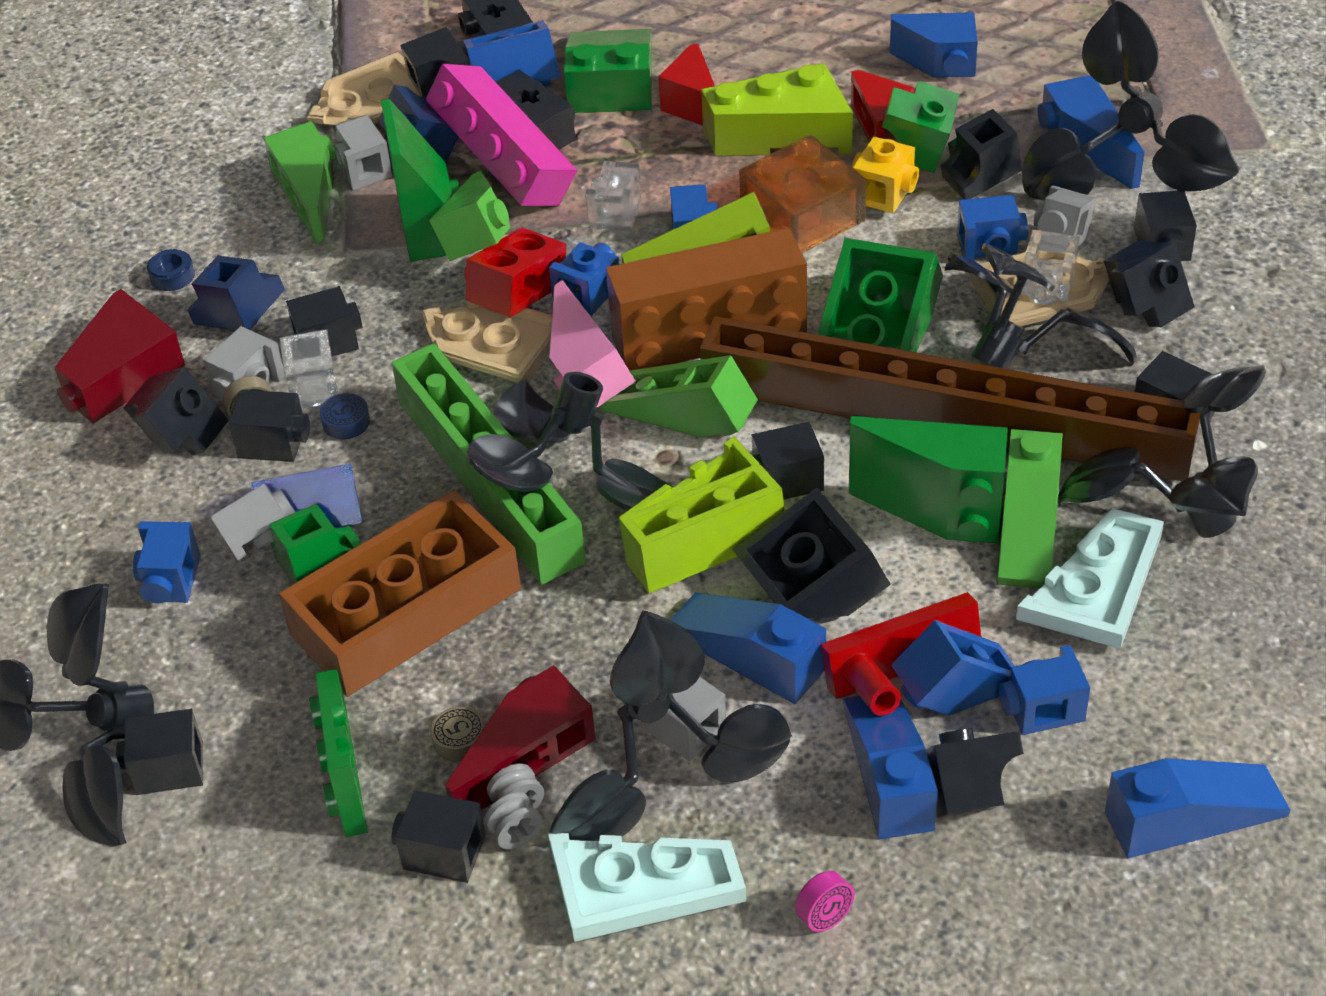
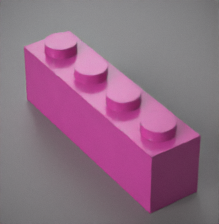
M442 64L425 100L521 206H559L578 170L481 66Z

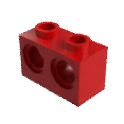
M523 227L500 239L497 244L487 247L467 258L464 271L466 280L465 300L509 318L513 317L552 292L549 267L554 262L560 264L566 258V243Z

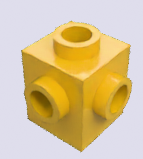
M873 136L865 150L856 154L852 163V203L894 214L906 193H912L918 182L919 167L914 166L915 147Z

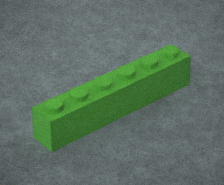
M433 343L392 361L399 404L498 531L515 547L516 554L538 582L542 585L585 564L582 523L550 483L534 491H514L487 480L468 463L467 450L474 439L490 434L512 437L438 346Z

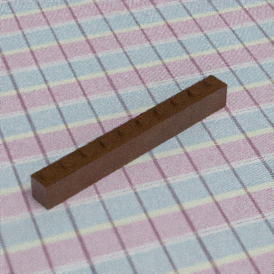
M718 316L713 317L700 347L701 360L731 355L758 401L846 418L858 416L1008 428L1006 448L1010 447L1011 429L1063 433L1061 459L1083 463L1101 452L1115 448L1130 447L1136 448L1140 454L1137 462L1145 463L1159 477L1183 481L1189 477L1201 412H1187L1181 400Z

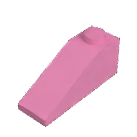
M562 280L554 286L549 358L560 374L552 380L560 390L564 375L568 372H582L595 377L603 385V391L597 405L599 407L636 381L615 347Z

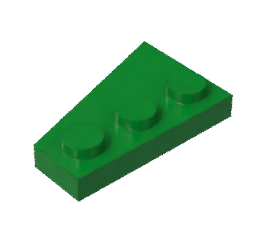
M333 669L315 673L318 695L309 697L315 729L323 728L324 738L316 740V746L322 773L328 772L331 783L323 784L328 814L330 818L340 816L346 837L368 833L346 702L338 670Z

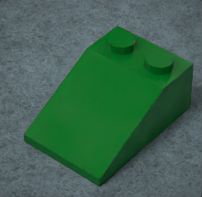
M652 29L570 32L565 46L564 76L567 101L572 105L574 113L652 110Z
M390 99L381 100L409 260L412 262L447 256L429 220L459 189L458 179L449 181L446 163Z
M844 238L817 335L917 353L932 319L943 278L936 253Z
M851 416L849 494L946 540L998 544L1008 428Z

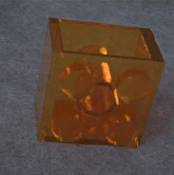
M812 135L739 169L740 198L755 192L770 226V232L790 228L802 253L865 221L866 179Z

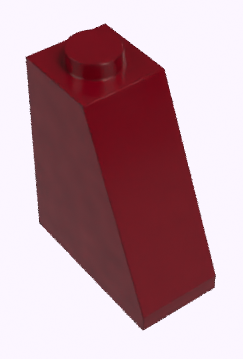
M119 289L111 295L54 367L61 385L57 389V393L61 402L70 412L78 411L94 424L127 403L149 376L184 367L185 362L176 331L125 291Z

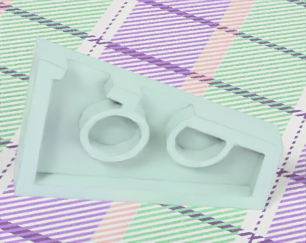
M1113 508L1077 544L1076 552L1062 567L1056 566L1045 577V584L1033 596L1028 594L1017 606L1016 620L1121 649L1161 539L1164 521Z
M548 833L550 848L574 942L746 901V887L731 840L660 837L655 844L622 842V836L600 835L599 841L569 840L568 833Z

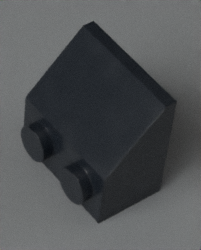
M818 488L814 489L733 549L741 562L775 604H781L808 619L849 616L891 585L869 547Z

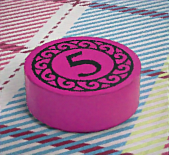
M836 871L819 873L811 878L798 894L795 905L796 915L812 931H827L837 925L849 912L855 897L854 888Z

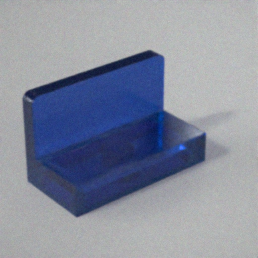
M352 463L251 482L252 491L262 484L268 486L271 493L281 489L295 512L317 504L334 528L359 524L362 521Z

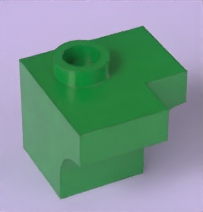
M921 81L917 82L913 93L893 88L882 127L889 130L895 136L897 143L915 147L914 166L919 167V169L935 173L951 134L959 94Z
M317 504L269 523L274 542L270 543L274 557L292 584L297 583L362 544L350 526L334 528Z

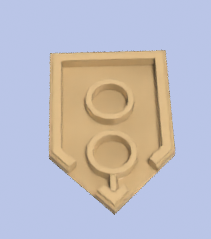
M396 52L325 81L320 91L321 98L317 106L314 105L311 108L307 121H312L314 124L335 126L368 115L373 124L376 125L379 124L378 120L382 113L381 100L388 99L393 85L409 87L415 94L420 97L421 95L409 79L403 56Z
M1051 246L1012 255L1016 261L1028 264L1040 272L1055 288L1051 292L1042 285L1027 279L1009 320L1022 327L1049 320L1058 311L1066 309V307L1079 312L1094 308L1110 281L1103 262L1105 259L1099 257L1097 262L1074 256L1073 250L1069 252ZM989 261L980 263L984 268L994 272ZM970 273L973 285L992 313L996 301L995 292L986 280ZM999 275L1014 287L1017 281L1016 275ZM1008 292L1003 305L1002 312L1010 296V293Z
M466 301V305L441 311L439 306L421 311L432 343H435L452 363L516 383L523 379L529 382L550 354L552 315L526 308L509 318Z

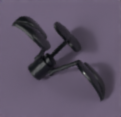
M1116 1L1088 32L1082 47V59L1086 71L1095 81L1103 85H1113L1121 81L1122 89L1131 96L1119 109V122L1081 147L1077 136L1069 129L1061 128L1046 132L1032 144L1025 157L1022 168V183L1024 191L1028 196L1039 200H1045L1048 197L1051 186L1088 195L1094 188L1097 179V169L1094 161L1086 153L1123 129L1134 134L1145 132L1149 128L1153 129L1155 142L1162 147L1154 155L1152 167L1157 177L1173 189L1187 192L1208 190L1229 181L1239 173L1240 169L1232 156L1229 144L1222 130L1207 117L1197 114L1181 116L1170 123L1165 137L1163 136L1161 130L1163 122L1160 120L1163 114V106L1160 99L1156 95L1142 92L1139 87L1134 88L1130 84V81H1147L1154 75L1159 61L1157 42L1149 26L1139 13L1126 3Z
M984 243L982 249L994 272L969 258L951 253L948 256L945 271L957 270L972 273L986 280L996 294V301L990 320L971 353L973 357L984 364L1007 369L1017 351L1026 355L1035 342L1060 322H1068L1096 329L1122 349L1131 366L1136 361L1137 355L1134 347L1118 331L1094 317L1067 307L1058 311L1025 340L1021 339L1020 337L1025 329L1009 319L1027 279L1042 285L1051 292H1053L1055 286L1033 267L1021 261H1016L1005 251ZM999 275H1016L1017 281L1014 287ZM1008 292L1010 293V296L1002 312L1003 305Z
M1264 365L1238 367L1220 371L1196 383L1186 394L1183 401L1186 411L1189 413L1201 412L1199 418L1208 461V467L1203 472H1197L1195 476L1181 481L1172 489L1145 463L1137 462L1140 454L1136 448L1110 449L1092 456L1069 475L1058 494L1059 506L1063 502L1087 503L1108 498L1125 488L1132 481L1134 475H1142L1170 500L1177 512H1187L1200 537H1215L1229 530L1236 523V516H1246L1249 494L1257 478L1258 466L1254 459L1245 456L1217 460L1211 418L1215 412L1234 410L1252 397L1265 377L1266 369Z
M568 372L564 375L554 406L540 397L526 379L512 386L496 403L493 415L512 437L521 440L535 438L538 440L532 449L527 450L525 446L512 438L490 434L474 439L467 450L468 463L487 480L514 491H534L546 486L553 474L552 468L538 459L549 442H563L571 434H579L584 428L590 426L593 470L600 475L596 482V488L608 501L628 511L665 484L674 488L672 485L633 463L613 458L608 459L605 464L603 463L600 426L604 416L601 413L595 412L603 391V385L595 377L582 372Z
M99 583L68 590L57 596L49 609L46 627L48 650L55 662L63 664L62 676L70 679L77 686L90 685L99 689L96 693L91 694L87 701H31L33 693V676L31 671L18 660H0V748L5 751H16L22 749L27 744L32 732L31 712L86 711L89 723L107 732L82 745L79 750L80 760L71 761L66 765L62 785L64 807L71 823L85 837L97 843L116 846L127 843L122 829V775L115 755L103 745L115 739L125 738V718L154 714V700L150 690L143 684L128 685L126 681L113 682L95 676L101 659L109 584Z
M643 610L631 638L618 655L610 674L611 689L615 696L624 704L618 709L617 714L623 725L627 765L626 774L622 777L616 770L605 769L585 779L563 803L552 822L549 833H568L569 840L599 841L600 835L624 836L641 819L646 807V798L639 788L633 787L638 781L633 728L634 719L644 723H653L664 717L668 709H670L703 743L711 746L701 761L705 773L715 780L727 783L745 781L771 767L781 757L790 743L792 734L788 723L779 710L764 704H753L742 707L728 715L720 724L717 735L705 730L673 696V693L683 692L697 682L705 665V656L697 640L677 623Z

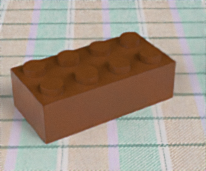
M790 228L606 267L612 339L617 352L629 371L699 359L700 347L714 316L807 333V262Z
M454 489L281 591L279 596L290 635L323 671L338 670L343 693L349 697L519 591L521 584L515 547Z

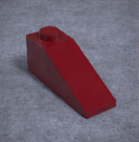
M555 665L536 676L524 679L516 688L507 693L446 782L447 797L480 803L481 810L494 803L487 795L486 788L488 783L503 768L514 764H526L533 770L536 777L596 740L592 705Z

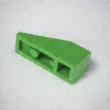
M310 121L263 138L272 174L312 239L318 244L325 240L334 181L331 161L336 159V154L329 136H321L314 123Z
M481 171L473 173L429 220L449 261L497 244L511 228L506 206L500 199L496 198L490 184Z
M729 355L630 370L636 382L600 405L599 408L604 412L697 437L721 434L728 436L739 432L745 425L746 419L758 399L734 359Z
M1011 429L998 585L1041 588L1045 584V577L1052 571L1063 433Z

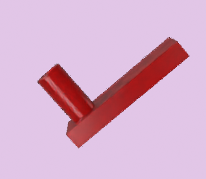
M966 592L821 643L827 689L836 699L856 692L876 715L885 716L892 713L900 704L901 694L890 681L898 677L891 665L934 620L982 637L978 602Z

